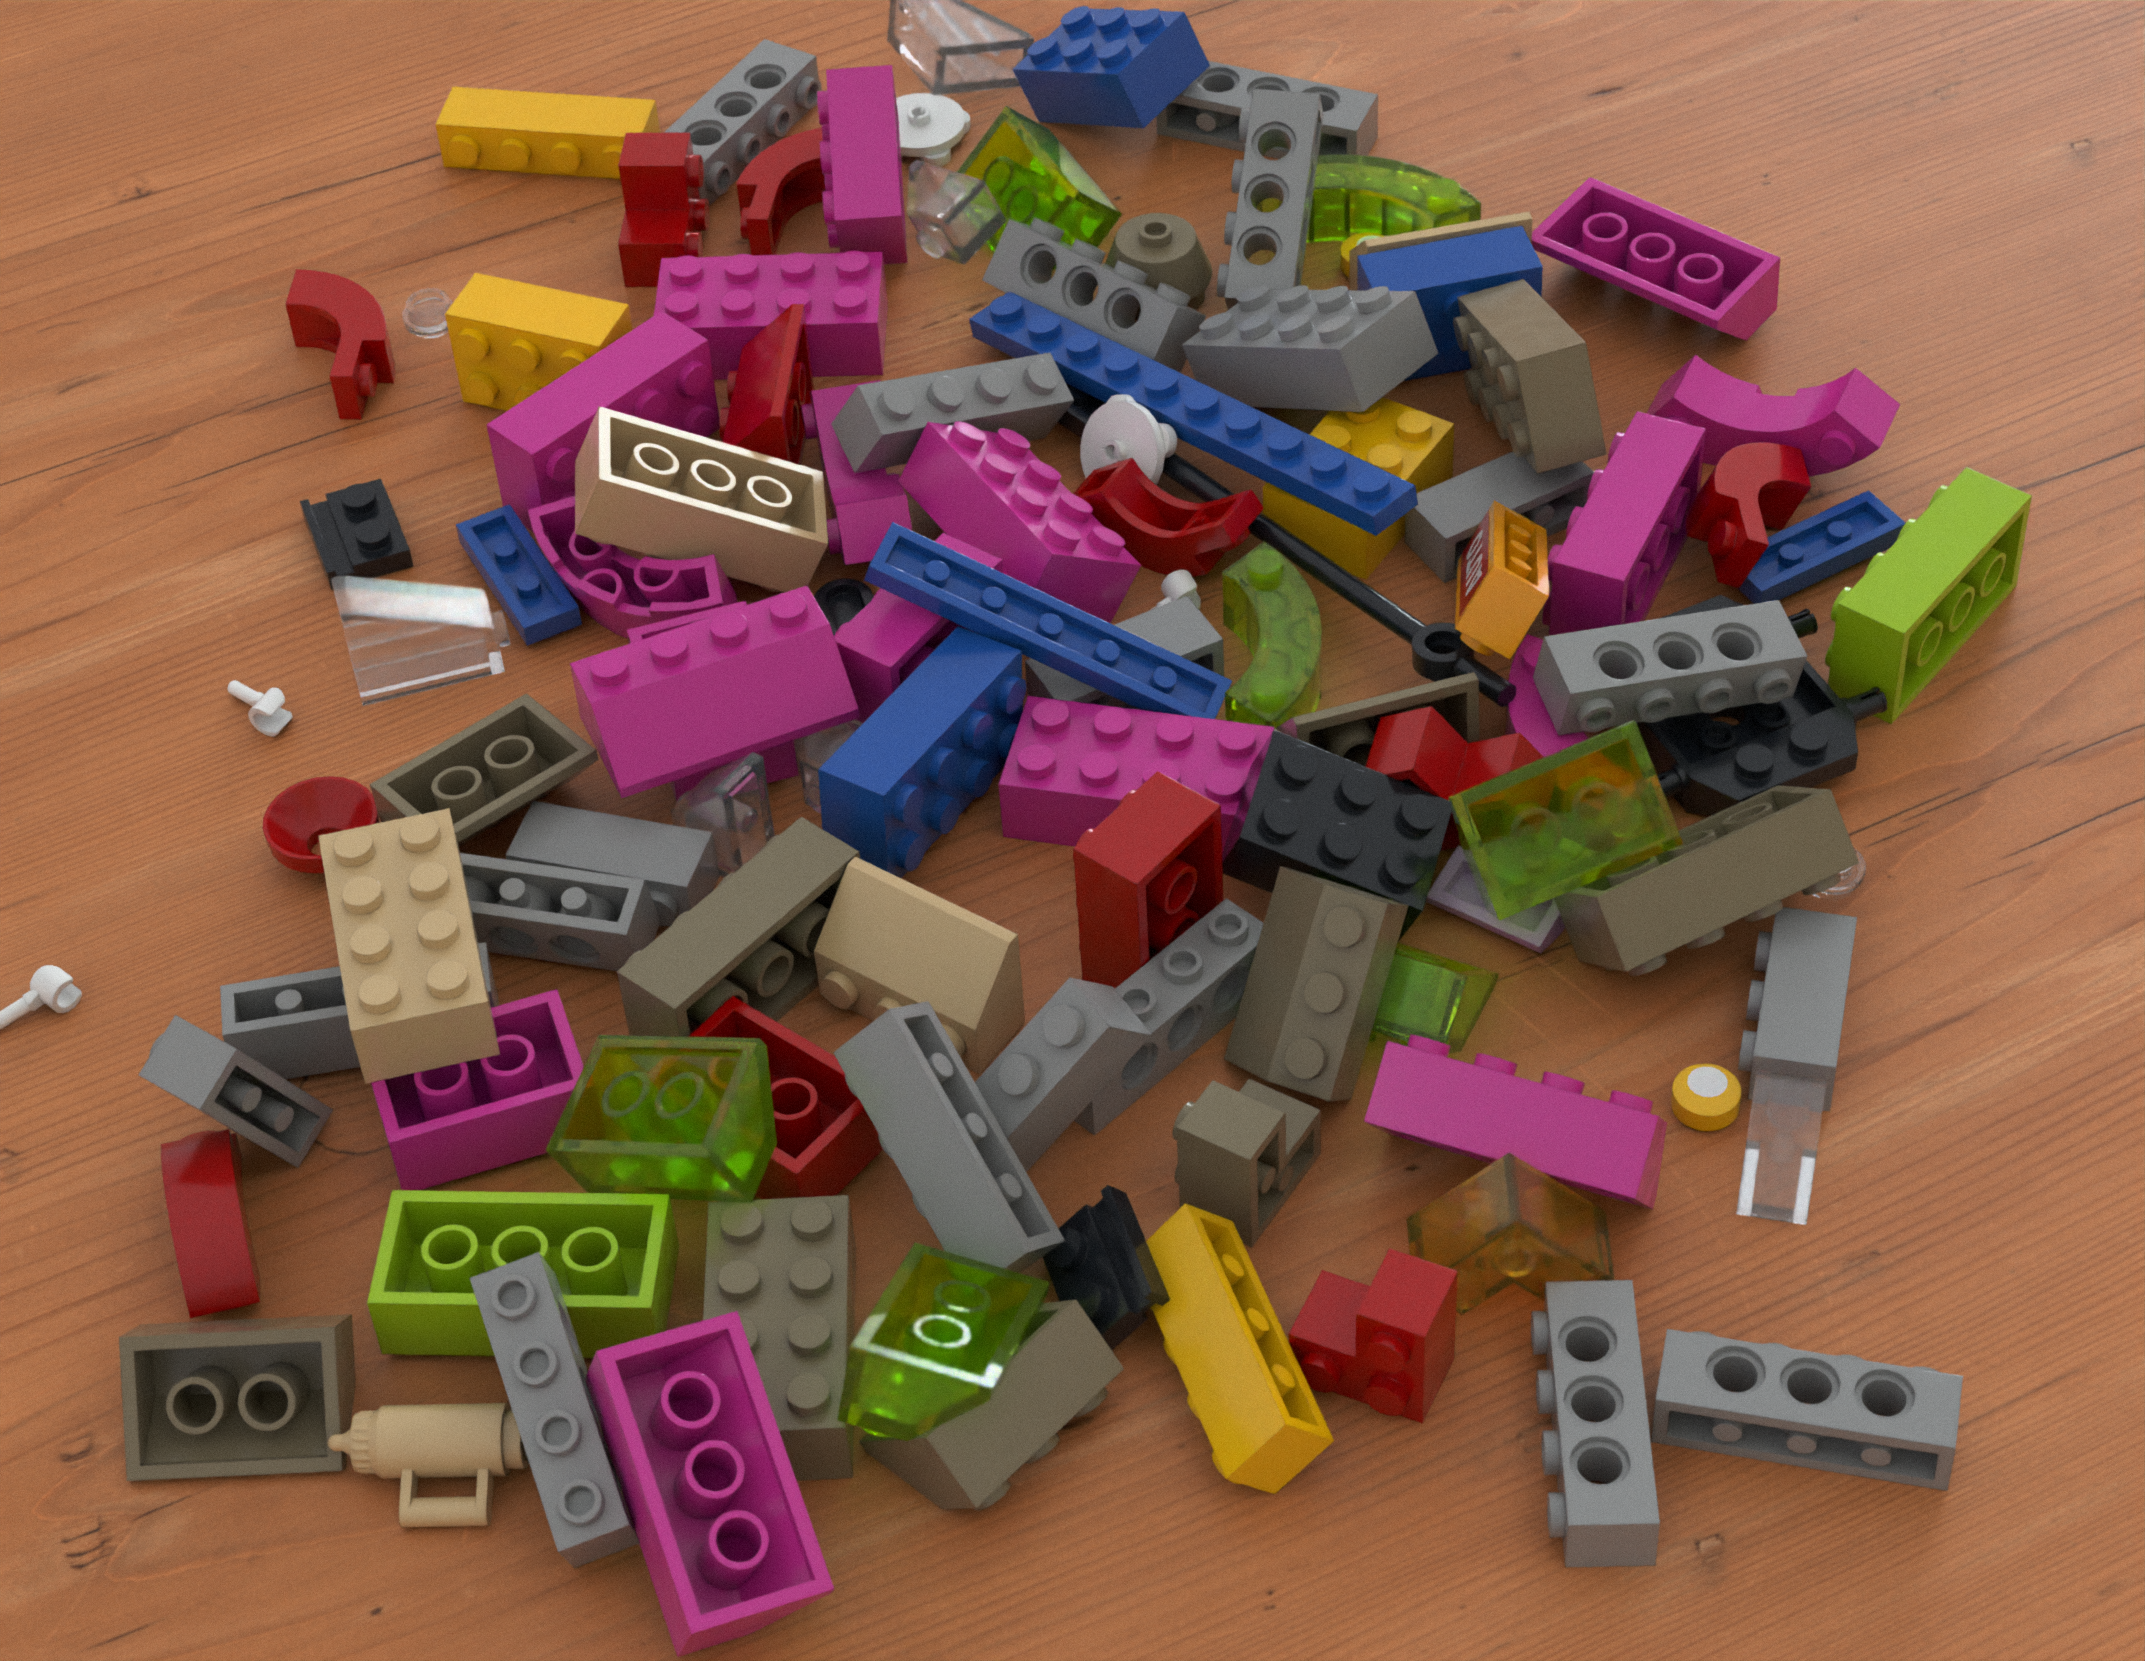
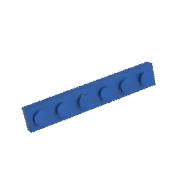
M892 522L874 555L864 579L866 582L973 632L1022 650L1023 655L1140 710L1215 719L1232 683V680L894 522Z

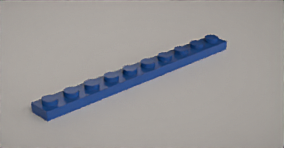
M1010 291L996 298L989 306L969 318L974 338L1014 358L1051 353L1065 383L1105 403L1113 395H1130L1136 403L1150 411L1157 423H1166L1172 426L1178 439L1375 536L1418 505L1416 486Z

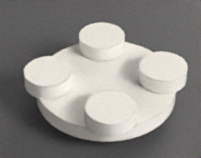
M915 93L896 98L899 114L901 156L919 157L920 162L928 167H940L947 164L951 159L950 148L955 146L971 128L970 115L954 100L938 94Z
M1113 395L1106 404L1099 407L1091 415L1084 428L1080 446L1084 475L1087 478L1095 469L1133 457L1143 473L1157 485L1163 471L1165 458L1172 456L1176 450V432L1169 424L1157 423L1150 411L1136 403L1130 395Z

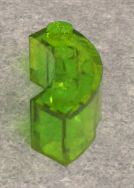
M1339 154L1318 155L1307 243L1345 241L1350 237V232H1372L1391 236L1481 220V202L1459 186L1456 181L1427 169L1381 157ZM1268 198L1261 201L1256 209L1261 212H1272L1281 206L1282 201Z
M1264 541L1222 571L1223 623L1246 644L1254 657L1244 675L1225 692L1226 721L1272 726L1275 729L1292 717L1315 712L1322 690V626L1315 597L1306 580L1291 562Z

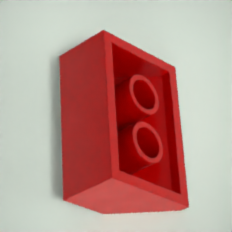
M792 304L742 347L737 371H729L727 397L730 408L722 407L719 418L721 442L798 465L802 463L806 442L800 405L811 404L809 392L814 390L804 304Z

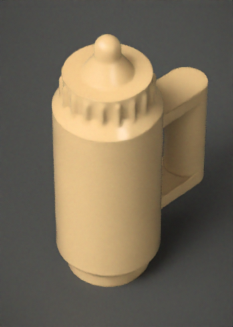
M509 1403L383 1405L376 1411H360L356 1413L352 1420L351 1429L343 1434H334L328 1440V1446L332 1451H343L351 1456V1463L355 1472L376 1474L383 1479L401 1478L399 1522L401 1527L489 1526L492 1516L494 1477L509 1476L511 1469H526L529 1463ZM477 1477L476 1496L417 1497L418 1478Z

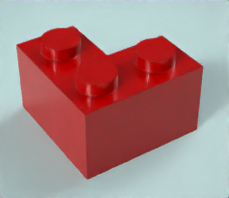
M690 132L625 134L618 165L625 205L618 248L625 287H658L661 258H678L681 256L703 257L701 231L709 230L710 208L708 199L700 198L698 188H702L704 180L702 155L693 154Z
M1432 706L1381 717L1365 766L1454 803L1440 851L1453 849L1458 845L1464 847L1538 833L1556 771L1521 733L1507 734L1467 743Z
M1390 1248L1370 1286L1322 1270L1288 1334V1342L1309 1387L1319 1392H1334L1368 1404L1371 1408L1384 1415H1399L1423 1424L1455 1356L1458 1271Z

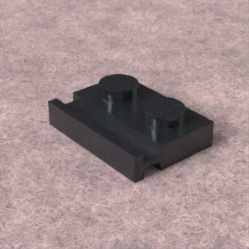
M381 479L363 484H354L345 489L325 494L327 501L310 505L308 499L300 501L304 520L331 590L340 588L338 581L355 577L356 582L359 583L414 567L409 546Z
M1107 1185L1101 1190L1103 1199L1094 1207L1085 1204L1058 1228L1065 1241L1043 1256V1260L1059 1301L1077 1300L1110 1349L1113 1350L1148 1319L1145 1313L1155 1303L1163 1306L1170 1298L1127 1193Z

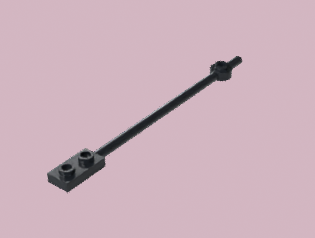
M1066 383L1074 402L1058 423L1082 439L1087 421L1099 407L1106 403ZM1173 453L1169 458H1165L1162 473L1205 503L1234 495L1233 492L1176 453ZM1262 512L1248 527L1251 531L1250 534L1411 644L1412 665L1415 671L1422 677L1436 682L1474 672L1479 679V692L1500 707L1507 706L1515 698L1516 687L1475 659V650L1467 646L1460 639L1461 632L1455 629V624L1435 623L1425 625Z

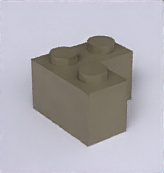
M1251 1079L1247 1080L1239 1092L1212 1080L1196 1102L1189 1101L1183 1106L1174 1123L1173 1138L1177 1140L1178 1153L1175 1182L1179 1184L1180 1208L1186 1203L1233 1221L1243 1244L1252 1248L1321 1154V1110Z

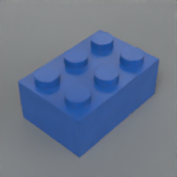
M1081 6L1067 12L1061 18V25L1048 37L1032 44L1027 50L1028 55L1012 70L1039 122L1145 128L1198 78L1210 64L1185 12L1160 11L1157 8L1148 10H1124L1122 7L1089 9L1087 6Z
M1523 226L1357 256V290L1367 291L1375 287L1385 286L1388 287L1389 291H1415L1438 354L1404 381L1471 369L1468 350L1464 352L1460 350L1453 327V318L1461 316L1457 297L1524 279L1542 297L1543 266Z

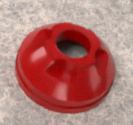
M325 776L301 781L276 796L264 814L262 829L267 845L278 862L287 868L302 873L325 874L322 855H316L311 852L312 848L319 842V835L380 823L374 797L365 786L344 777Z

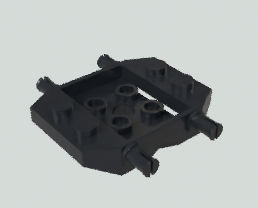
M1718 595L1661 618L1743 606V604ZM1804 609L1788 617L1799 639L1817 633V621L1814 614H1810L1809 609ZM1806 660L1792 698L1782 699L1771 704L1755 703L1725 708L1715 713L1700 712L1669 717L1653 723L1638 722L1616 727L1628 742L1649 754L1656 769L1657 775L1643 780L1642 801L1645 807L1673 796L1686 813L1714 815L1777 785L1811 788L1855 770L1858 757L1855 732L1856 723L1877 713L1885 712L1887 710V700L1884 693H1879L1880 688L1876 686L1848 699L1844 697L1839 698ZM1717 717H1731L1740 723L1732 726L1723 721H1713V719Z

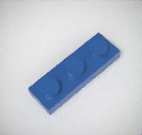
M1868 490L1767 537L1769 546L1740 588L1737 589L1754 604L1781 600L1879 552L1889 549L1897 541L1898 535L1906 522Z
M510 504L456 524L460 544L527 646L582 625L579 606Z

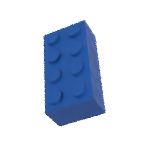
M957 626L818 769L822 829L858 850L860 859L899 878H902L907 871L915 870L929 847L941 834H947L953 829L959 815L976 797H982L987 792L993 778L1005 766L1023 712V700L1026 693V681L1022 678V650Z

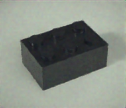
M1274 730L1251 764L1223 850V874L1273 893L1280 867H1286L1406 904L1408 909L1398 939L1399 942L1423 912L1454 803Z

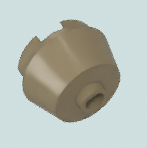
M1166 213L1144 214L1125 222L1118 229L1105 262L1114 268L1117 261H1121L1147 273L1148 276L1144 284L1156 290L1160 283H1164L1188 294L1191 298L1187 306L1194 310L1204 302V290L1212 278L1211 263L1192 225L1181 217ZM1141 307L1138 308L1135 314V319L1137 320L1140 316Z

